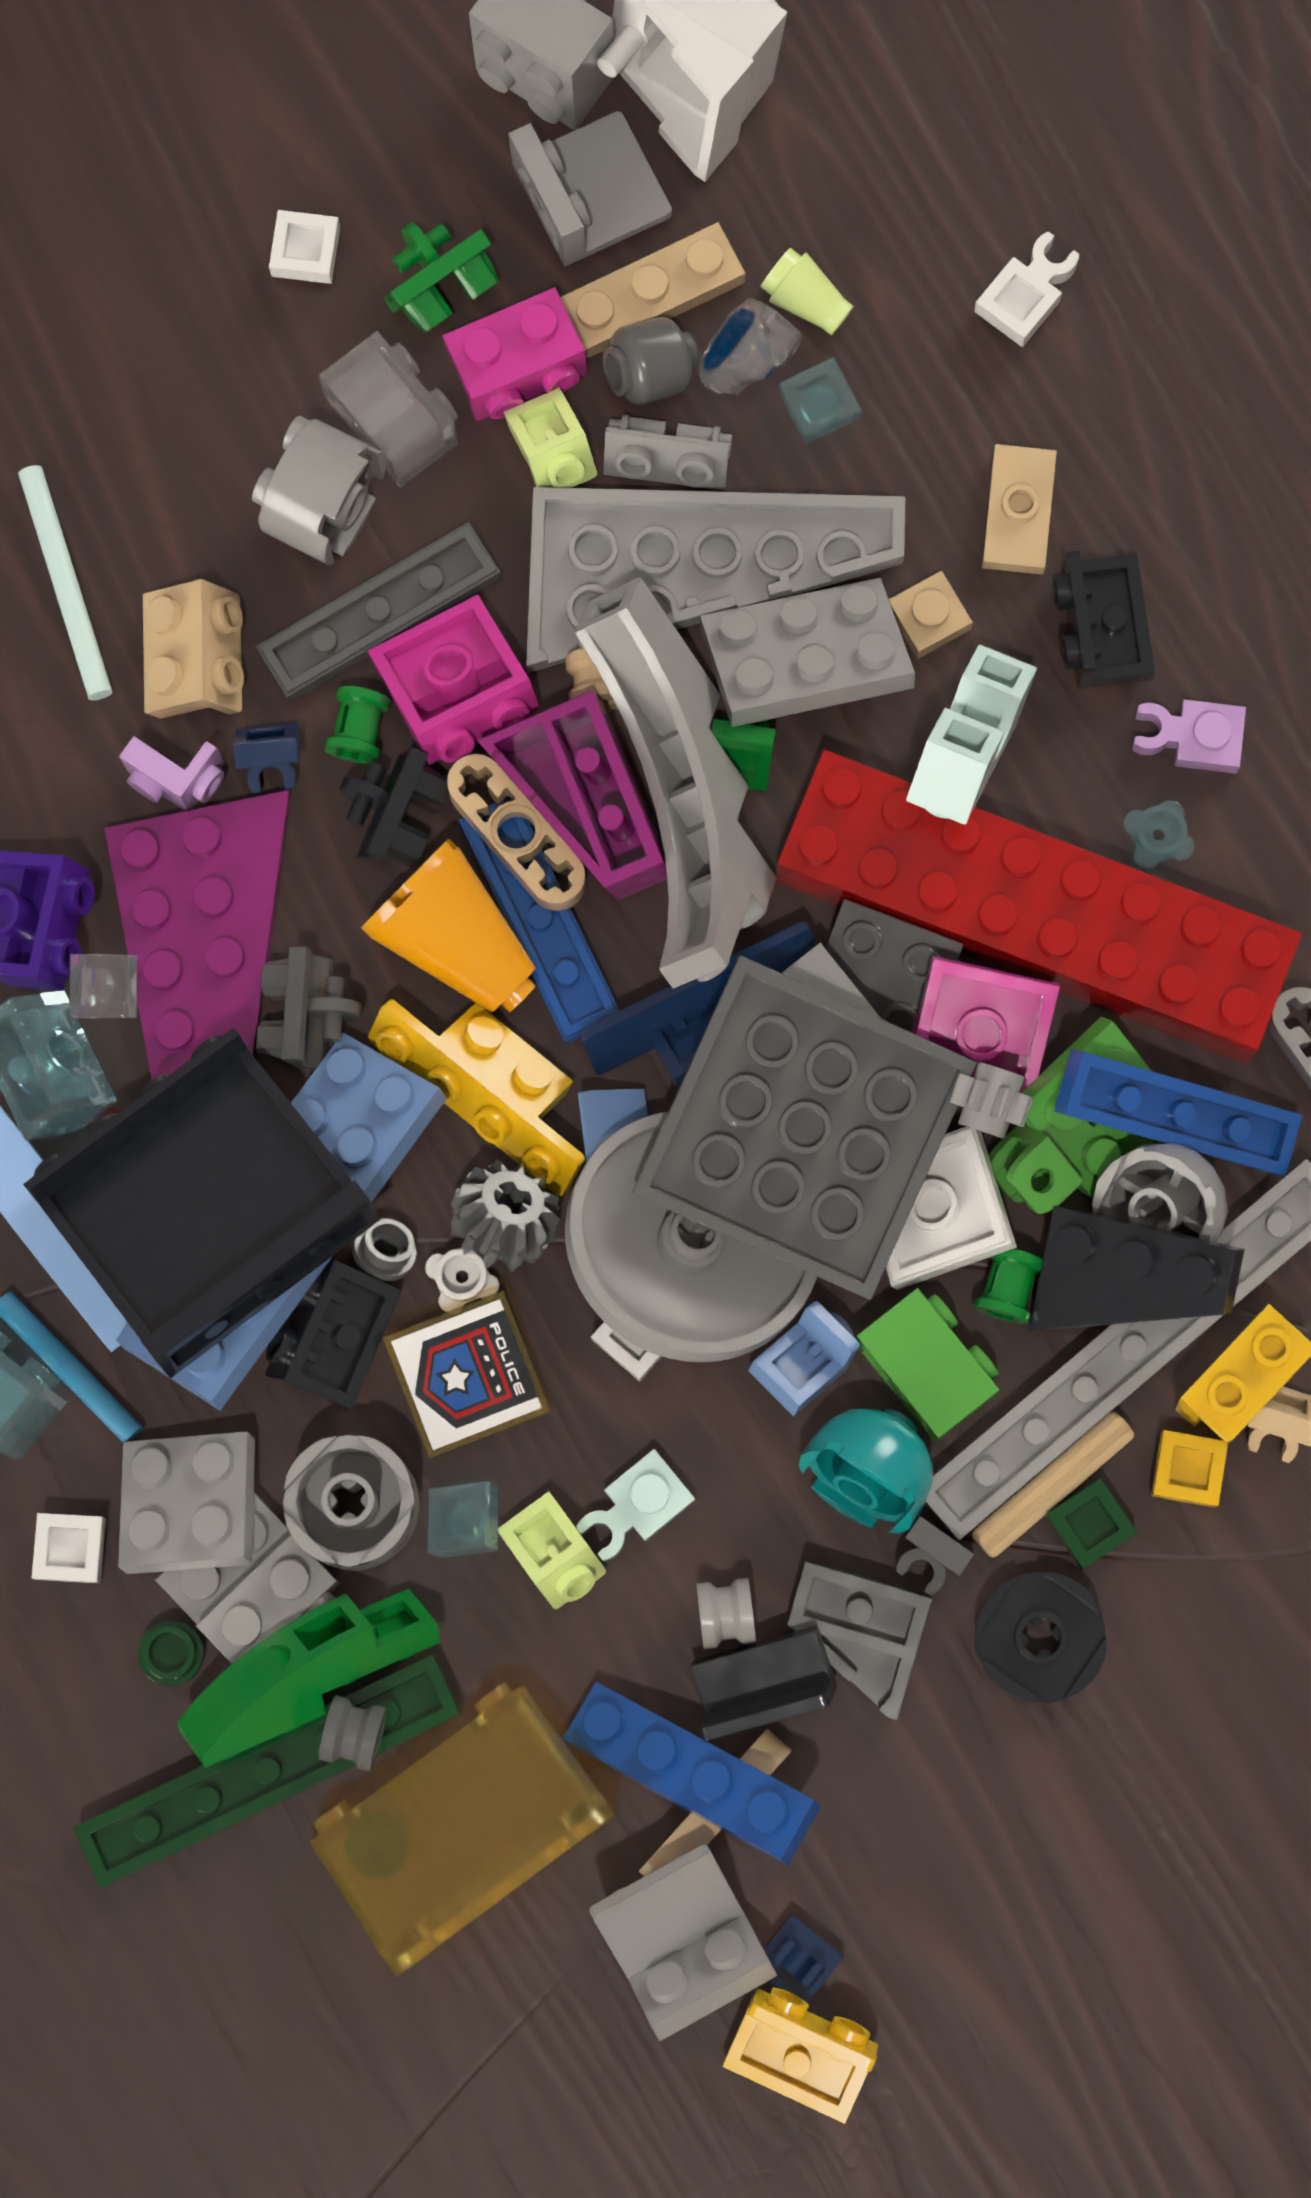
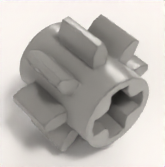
M978 1062L973 1077L959 1073L949 1100L950 1103L963 1107L958 1124L1003 1139L1005 1138L1009 1123L1024 1127L1033 1101L1032 1097L1020 1093L1025 1077L982 1062Z

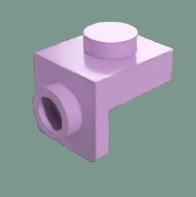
M134 736L119 755L127 772L130 774L126 782L133 789L155 803H158L163 796L184 811L192 810L198 801L202 803L207 802L215 794L224 778V771L221 770L224 766V760L219 749L208 741L204 743L185 770Z

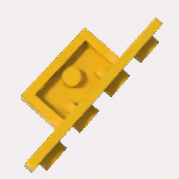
M388 1000L381 1007L368 1035V1041L383 1056L439 1087L447 1098L443 1104H446L474 1127L484 1140L496 1145L520 1165L524 1162L525 1171L532 1179L546 1176V1187L557 1196H562L571 1186L585 1161V1157L541 1119L566 1096L573 1080L486 1009L476 1003L444 1033L438 1036L395 1000Z

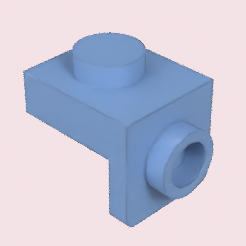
M814 1301L805 1308L799 1322L753 1361L749 1372L794 1417L847 1370L860 1344L854 1338L848 1323L841 1316L834 1312H828L818 1301Z

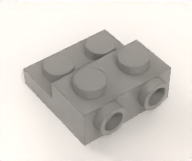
M255 1492L252 1565L164 1571L155 1579L231 1664L284 1625L310 1610L335 1599L331 1593L341 1585L338 1579L318 1559L308 1554L297 1544L287 1526Z

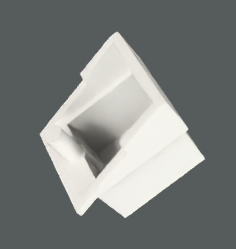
M614 0L612 14L614 41L598 58L597 65L609 77H616L619 73L660 120L661 124L659 125L658 133L692 173L705 182L738 143L741 124L773 82L788 12L781 8L775 0Z

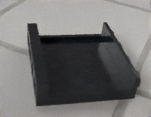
M232 1028L223 1036H213L202 1042L194 1050L188 1062L170 1075L163 1074L151 1080L141 1090L137 1100L118 1114L111 1113L97 1120L89 1128L86 1138L67 1152L55 1153L46 1158L38 1165L34 1176L23 1184L170 1379L381 1220L368 1196L356 1181H352L248 1050L235 1028Z

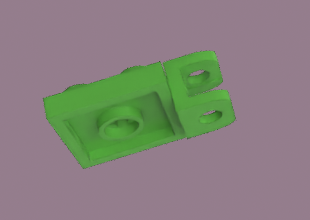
M1100 1017L1021 1093L1033 1098L1025 1122L1026 1125L1024 1127L1017 1125L989 1154L997 1185L1004 1194L1014 1202L1024 1201L1030 1210L1038 1214L1053 1210L1054 1206L1060 1205L1076 1188L1082 1194L1093 1199L1097 1181L1111 1162L1142 1145L1154 1141L1054 1112L1071 1049L1151 1071L1116 1024L1107 1018Z

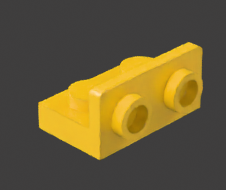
M1268 1304L1180 1398L1175 1410L1193 1427L1202 1420L1224 1441H1233L1311 1357V1341Z

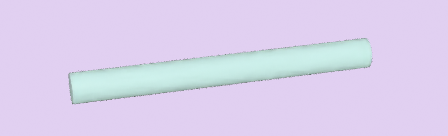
M39 465L28 466L20 470L18 475L88 699L100 700L112 694L110 682L43 469Z

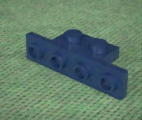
M801 921L787 929L776 931L765 940L730 956L728 966L716 977L704 982L695 979L674 989L671 985L662 987L653 995L616 1013L608 1014L600 1018L596 1023L582 1029L579 1032V1036L597 1075L604 1074L654 1049L678 1091L738 956L741 955L782 973L816 946L810 926L806 921Z

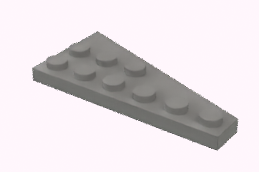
M533 487L527 673L565 663V657L568 653L584 648L575 631L588 602L638 577L642 578L671 623L678 630L699 624L701 615L791 597L901 565L904 561L905 496Z

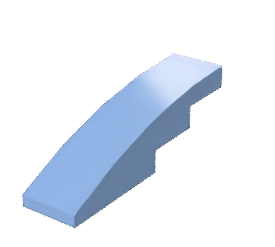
M0 1106V1213L109 1351L112 1352L120 1346L116 1339L128 1322L40 1205L24 1187L23 1184L34 1176L36 1168L44 1160Z

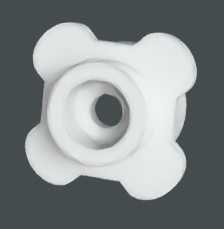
M463 1244L460 1249L451 1250L445 1255L433 1254L426 1262V1274L429 1278L436 1281L441 1293L438 1300L439 1306L449 1314L460 1313L465 1304L479 1298L489 1301L498 1293V1279L489 1274L486 1269L484 1255L479 1252L463 1255ZM460 1271H465L468 1274V1280L464 1283H459L456 1280V1275Z

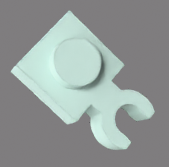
M653 1449L604 1489V1492L615 1506L609 1511L599 1510L588 1513L579 1521L576 1529L582 1536L595 1525L607 1526L612 1532V1540L597 1555L603 1562L608 1561L620 1553L625 1543V1534L632 1528L646 1542L695 1502V1498L657 1451Z

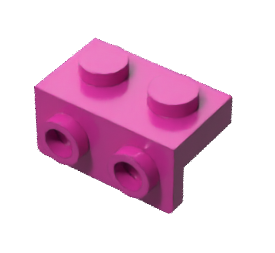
M555 287L442 335L444 347L469 398L470 409L476 421L487 417L491 419L505 418L504 411L524 404L525 401L545 392L549 393L559 387L562 392H566L580 381V377L587 374L585 349Z

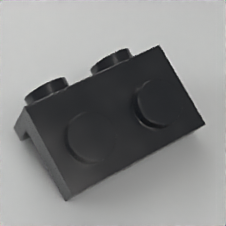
M1079 551L1066 552L1061 572L1053 573V594L1056 609L1067 610L1070 632H1063L1061 634L1062 657L1066 670L1075 669L1078 689L1152 680L1155 669L1138 555L1132 554L1081 560Z

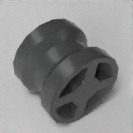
M335 1695L330 1705L322 1734L319 1760L334 1763L338 1759L343 1758L353 1761L357 1769L372 1772L381 1746L388 1708L373 1704L367 1709L354 1707L349 1698Z

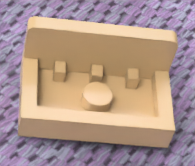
M199 579L143 594L145 714L161 719L209 707L229 715L242 711L244 674L241 667V627L243 615L240 607V597L237 593Z

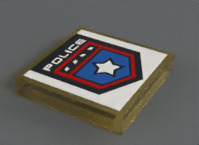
M504 1290L383 1337L429 1459L550 1412Z

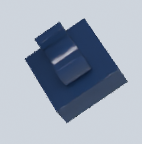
M298 722L236 729L233 741L236 769L249 768L247 782L253 793L261 792L262 778L260 772L267 767L279 769L284 776L285 790L293 789L296 779V766L294 763L299 762L302 747Z
M793 1914L787 1918L764 1948L777 1974L775 1978L768 1982L775 1988L784 1989L799 1996L807 2003H809L844 1958L843 1955Z

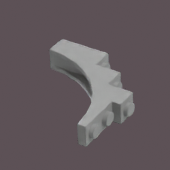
M638 577L589 601L575 634L601 674L623 717L641 761L655 806L665 853L669 896L667 938L659 970L674 989L695 979L700 982L708 981L719 975L728 966L739 930L754 924L766 913L777 877L737 821L749 786L710 730L711 720L721 695L642 578Z

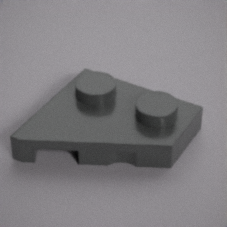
M806 1559L787 1625L794 1631L818 1625L830 1665L869 1697L887 1718L897 1720L932 1596Z

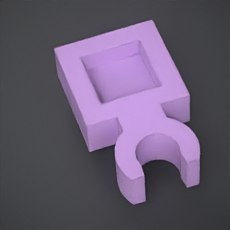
M1184 699L1180 707V716H1171L1168 710L1159 704H1140L1137 708L1135 719L1153 722L1157 726L1159 734L1151 738L1135 736L1132 750L1141 755H1154L1161 752L1164 748L1176 749L1174 766L1236 774L1240 768L1246 707Z

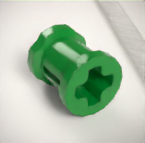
M356 686L338 687L334 697L335 701L339 703L333 736L327 738L324 751L342 760L362 764L376 763L380 750L375 745L383 713H387L390 710L391 700L386 695L367 688Z
M1011 1249L991 1256L990 1258L993 1260L983 1296L975 1298L973 1309L996 1319L1027 1325L1031 1313L1026 1310L1035 1275L1036 1273H1041L1043 1259L1017 1249Z

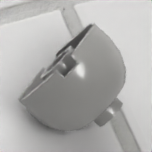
M1174 1143L1145 1144L1111 1162L1097 1181L1092 1201L1094 1213L1216 1242L1222 1234L1228 1213L1225 1187L1214 1167L1195 1150Z

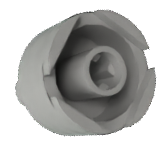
M297 416L285 434L282 445L285 450L275 470L268 467L260 475L253 490L252 501L262 506L258 518L262 532L330 566L334 564L332 551L343 556L362 530L376 500V497L368 494V486L372 476L383 480L386 469V455L382 451L318 419L308 420L302 416Z
M340 1435L315 1442L297 1457L286 1475L283 1510L286 1526L290 1534L308 1554L322 1563L337 1569L361 1571L374 1568L389 1561L404 1548L415 1530L420 1510L418 1489L410 1470L388 1446L370 1437ZM364 1488L366 1493L361 1498V1502L365 1507L364 1511L358 1517L348 1512L340 1518L338 1513L342 1510L343 1504L337 1498L339 1494L345 1489L356 1494Z

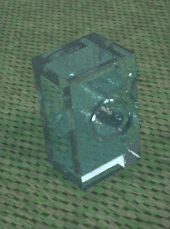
M64 991L11 997L0 1005V1089L25 1141L79 1132L117 1102Z

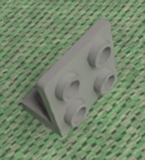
M616 111L553 141L547 140L541 143L531 123L508 133L512 166L564 267L657 225L672 216V207L622 112Z
M701 1845L684 1855L676 1857L665 1866L627 1887L615 1891L609 1897L592 1905L589 1909L596 1926L628 1978L659 2041L777 1976L707 1845Z

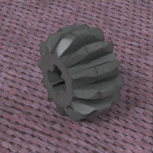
M499 1159L490 1165L487 1171L475 1166L473 1171L466 1176L461 1188L456 1189L450 1204L452 1209L450 1212L454 1216L451 1220L450 1234L465 1238L463 1242V1255L475 1252L484 1255L486 1269L495 1264L497 1260H502L511 1272L521 1266L523 1260L535 1264L543 1256L549 1242H553L559 1230L558 1223L560 1219L556 1216L559 1209V1197L545 1192L546 1176L535 1179L526 1176L524 1162L513 1171H508Z

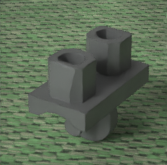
M289 947V958L267 962L262 965L261 988L263 994L273 1001L285 1000L284 1020L262 1021L258 1026L256 1050L258 1053L271 1059L285 1061L307 1072H314L327 1054L328 1042L341 1041L342 1021H354L361 1018L362 1004L344 998L345 978L333 976V960L312 954V949L308 947Z

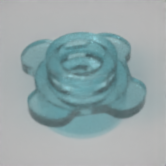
M1167 800L1161 805L1146 809L1144 812L1138 809L1132 810L1125 817L1123 823L1124 830L1133 837L1136 847L1133 859L1139 867L1151 870L1157 866L1159 861L1170 858L1183 861L1188 859L1193 853L1195 843L1190 836L1186 835L1187 825L1183 818L1185 812L1179 803ZM1155 830H1162L1165 838L1163 840H1156L1153 832Z

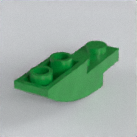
M406 1589L360 1610L345 1593L284 1625L247 1651L223 1671L191 1704L177 1721L179 1731L205 1768L222 1760L230 1759L242 1751L283 1733L294 1731L300 1726L326 1715L322 1694L335 1688L346 1686L360 1677L397 1661L408 1659L415 1653L441 1643L437 1622L410 1589Z

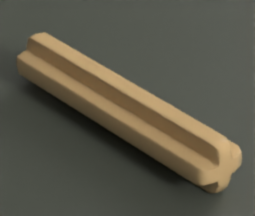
M1116 1412L1108 1413L975 1528L972 1536L976 1543L990 1557L993 1558L1000 1555L1133 1439L1134 1433L1129 1424Z

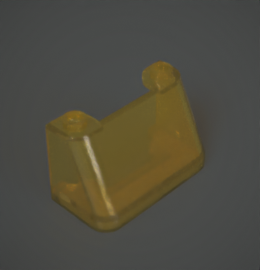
M506 1682L501 1684L474 1705L480 1716L355 1808L351 1809L344 1800L313 1823L319 1834L310 1841L311 1846L395 1977L405 1973L439 1945L453 1937L465 1926L574 1847L576 1843L582 1841L617 1815L525 1685L512 1691Z

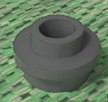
M387 1218L381 1219L357 1237L352 1245L353 1258L358 1267L365 1274L381 1281H395L406 1276L412 1269L417 1255L411 1231L401 1222ZM377 1250L385 1251L390 1256L383 1255Z

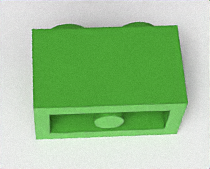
M917 1288L858 1334L856 1340L860 1344V1352L931 1441L936 1444L996 1396L999 1388L992 1380L999 1376V1373L991 1360L977 1345L967 1350L954 1334L952 1329L958 1325V1322L945 1303L935 1294L926 1299Z

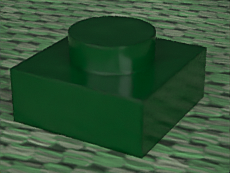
M1101 1478L1045 1515V1518L1080 1570H1083L1138 1533Z

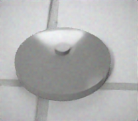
M668 1112L638 1119L612 1134L597 1148L580 1173L571 1192L565 1219V1243L568 1260L577 1285L589 1305L611 1329L634 1345L653 1354L686 1362H714L750 1353L775 1338L789 1325L808 1299L817 1276L633 1194L632 1191Z

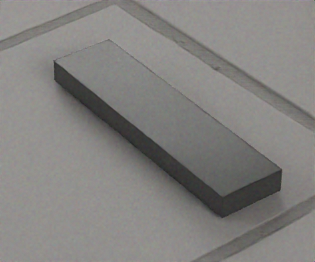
M467 522L255 647L288 703H291L368 658V650L460 604L501 580V573L474 529Z

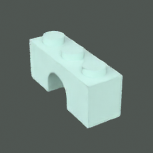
M980 644L978 645L962 675L950 709L944 708L927 739L906 801L925 808L934 816L949 818L966 825L1017 725L1037 667Z

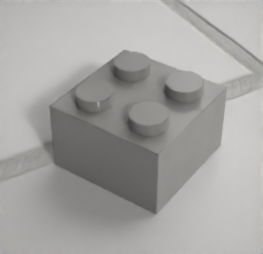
M478 0L469 12L475 65L482 80L499 92L506 93L510 90L528 101L532 111L543 120L552 124L560 121L571 129L577 130L613 79L605 75L597 65L598 58L614 41L613 18L584 0Z

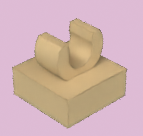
M1283 1386L1249 1422V1450L1257 1453L1262 1438L1268 1434L1284 1438L1282 1461L1290 1463L1296 1457L1299 1443L1311 1447V1395Z

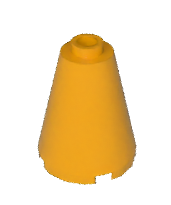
M450 839L361 927L371 939L491 1013L500 1005L510 1013L536 987L528 978L536 969L535 965L460 848Z

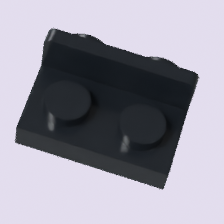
M330 1259L292 1311L286 1325H282L268 1344L266 1360L270 1363L265 1375L276 1381L293 1385L338 1406L352 1410L402 1290Z

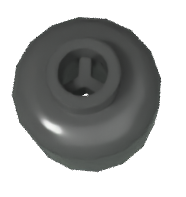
M655 317L619 328L612 335L609 347L604 350L602 357L604 374L611 390L617 396H624L630 403L638 406L648 405L682 394L688 389L692 379V368L697 367L699 361L697 346L691 334L687 331L682 332L673 320L666 317Z

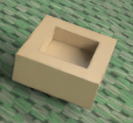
M942 571L889 599L898 627L917 659L972 629L973 622Z

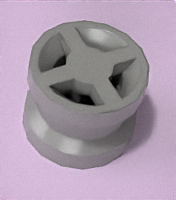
M748 1577L735 1579L727 1587L716 1588L710 1582L696 1583L703 1648H717L722 1640L737 1639L742 1644L756 1643Z

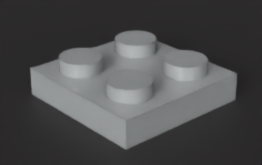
M248 1432L123 1442L118 1567L126 1574L252 1565L255 1439Z

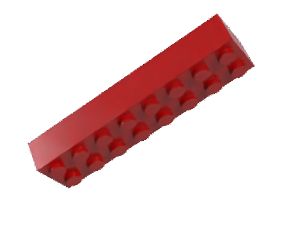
M823 750L778 860L776 883L840 908L844 898L961 941L964 945L960 954L1005 972L1057 983L1060 986L1059 992L1240 1063L1247 1065L1258 1051L1302 936L1301 932L978 808H974L966 825L949 818L934 816L925 808L906 801L912 783Z

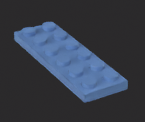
M342 1033L341 1041L335 1042L291 1104L350 1179L356 1181L372 1202L447 1098L436 1085L347 1034ZM330 1259L172 1377L171 1380L221 1411ZM127 1324L116 1341L126 1351L168 1377L142 1344L131 1326Z

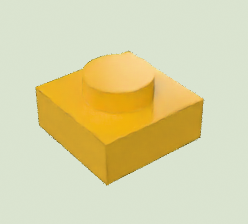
M1163 1430L1160 1434L1151 1496L1213 1508L1219 1506L1228 1442Z

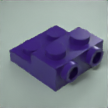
M0 850L1 982L13 987L64 991L66 977L74 975L81 963V947L75 939L80 915L88 914L94 904L95 889L92 881L88 878L90 870L63 855Z

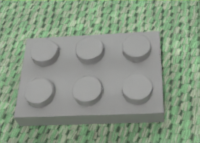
M881 578L700 616V632L731 727L914 688L915 671Z

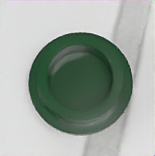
M176 1620L159 1622L149 1628L140 1641L138 1648L139 1664L144 1674L157 1684L163 1686L182 1685L190 1681L199 1672L203 1664L204 1645L197 1631L186 1623Z

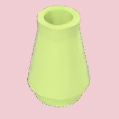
M791 247L776 263L760 286L771 295L770 303L821 327L831 336L854 307L840 294L807 252L801 256Z

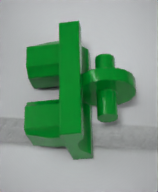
M410 222L401 228V234L407 247L391 257L401 273L417 262L424 269L393 289L390 294L384 297V300L393 313L402 308L408 319L425 334L453 314L434 285L451 274L471 302L499 282L493 265L484 252L491 243L480 229L439 258L436 249L451 239L445 226L440 223L424 234L414 222Z

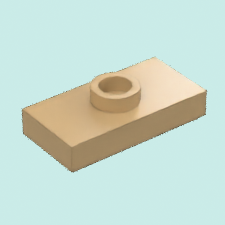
M995 444L982 569L1044 574L1057 450Z

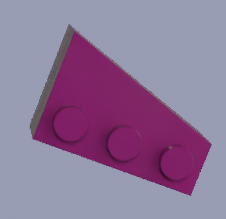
M594 690L477 740L603 887L618 901L667 880L663 844L607 706Z

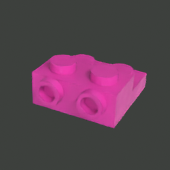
M479 595L368 650L373 666L398 707L411 736L420 751L428 754L426 759L428 765L440 759L448 763L457 762L462 757L471 753L475 741L495 731H500L530 718V713L540 709L527 674Z
M932 956L918 1015L915 1014L911 1033L973 1060L977 1064L982 1062L1024 1076L1025 1078L1020 1093H1022L1039 1075L1060 986L1050 981ZM976 1064V1066H975V1069H974V1071H973L971 1077L974 1076V1073H975L977 1064Z

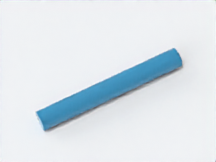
M12 1291L0 1298V1317L122 1443L133 1441L144 1428L134 1416Z

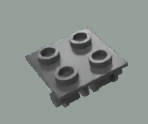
M844 898L826 950L882 1020L911 1032L915 1014L918 1015L932 956L958 961L964 943Z

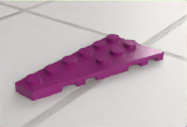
M289 790L104 828L152 1080L163 1074H172L191 1059L192 1053L202 1042L213 1036H223L232 1028H235L246 1047L256 1059L257 1030L260 1010L263 1009L264 994L261 988L262 965L269 962L276 915L274 909L279 873L282 870L285 828L287 818H289L292 798Z

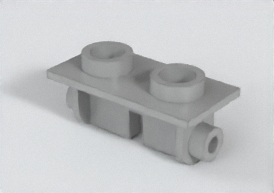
M623 414L622 420L610 419L609 426L606 427L603 475L725 491L732 435L721 433V427L714 426V428L678 423L676 436L665 435V421L634 418L627 414Z

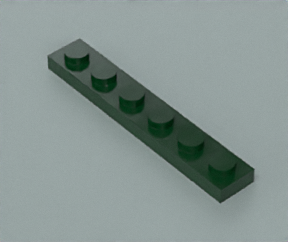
M433 1654L345 1696V1698L350 1699L354 1707L367 1709L374 1704L388 1708L378 1755L462 1715ZM331 1703L324 1706L326 1715L308 1722L294 1731L283 1733L242 1751L230 1759L222 1760L206 1768L202 1765L73 1827L99 1888L102 1889L355 1767L356 1765L353 1761L343 1758L338 1759L334 1763L319 1760L322 1734Z

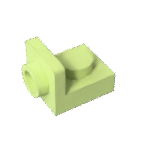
M560 387L504 411L509 430L530 467L536 487L572 488L597 476V470L585 432Z
M549 1491L496 1529L553 1609H558L567 1602L576 1601L585 1596L592 1589L595 1581L606 1573L602 1563Z

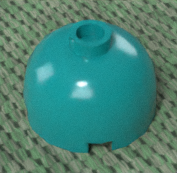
M850 1409L826 1421L812 1437L801 1454L799 1468L802 1474L810 1466L812 1472L817 1476L811 1488L835 1510L869 1528H873L878 1519L894 1522L895 1524L889 1533L895 1534L910 1530L924 1507L933 1482V1463L923 1440L916 1433L917 1428L915 1424L904 1414L891 1409H886L883 1412L876 1409Z

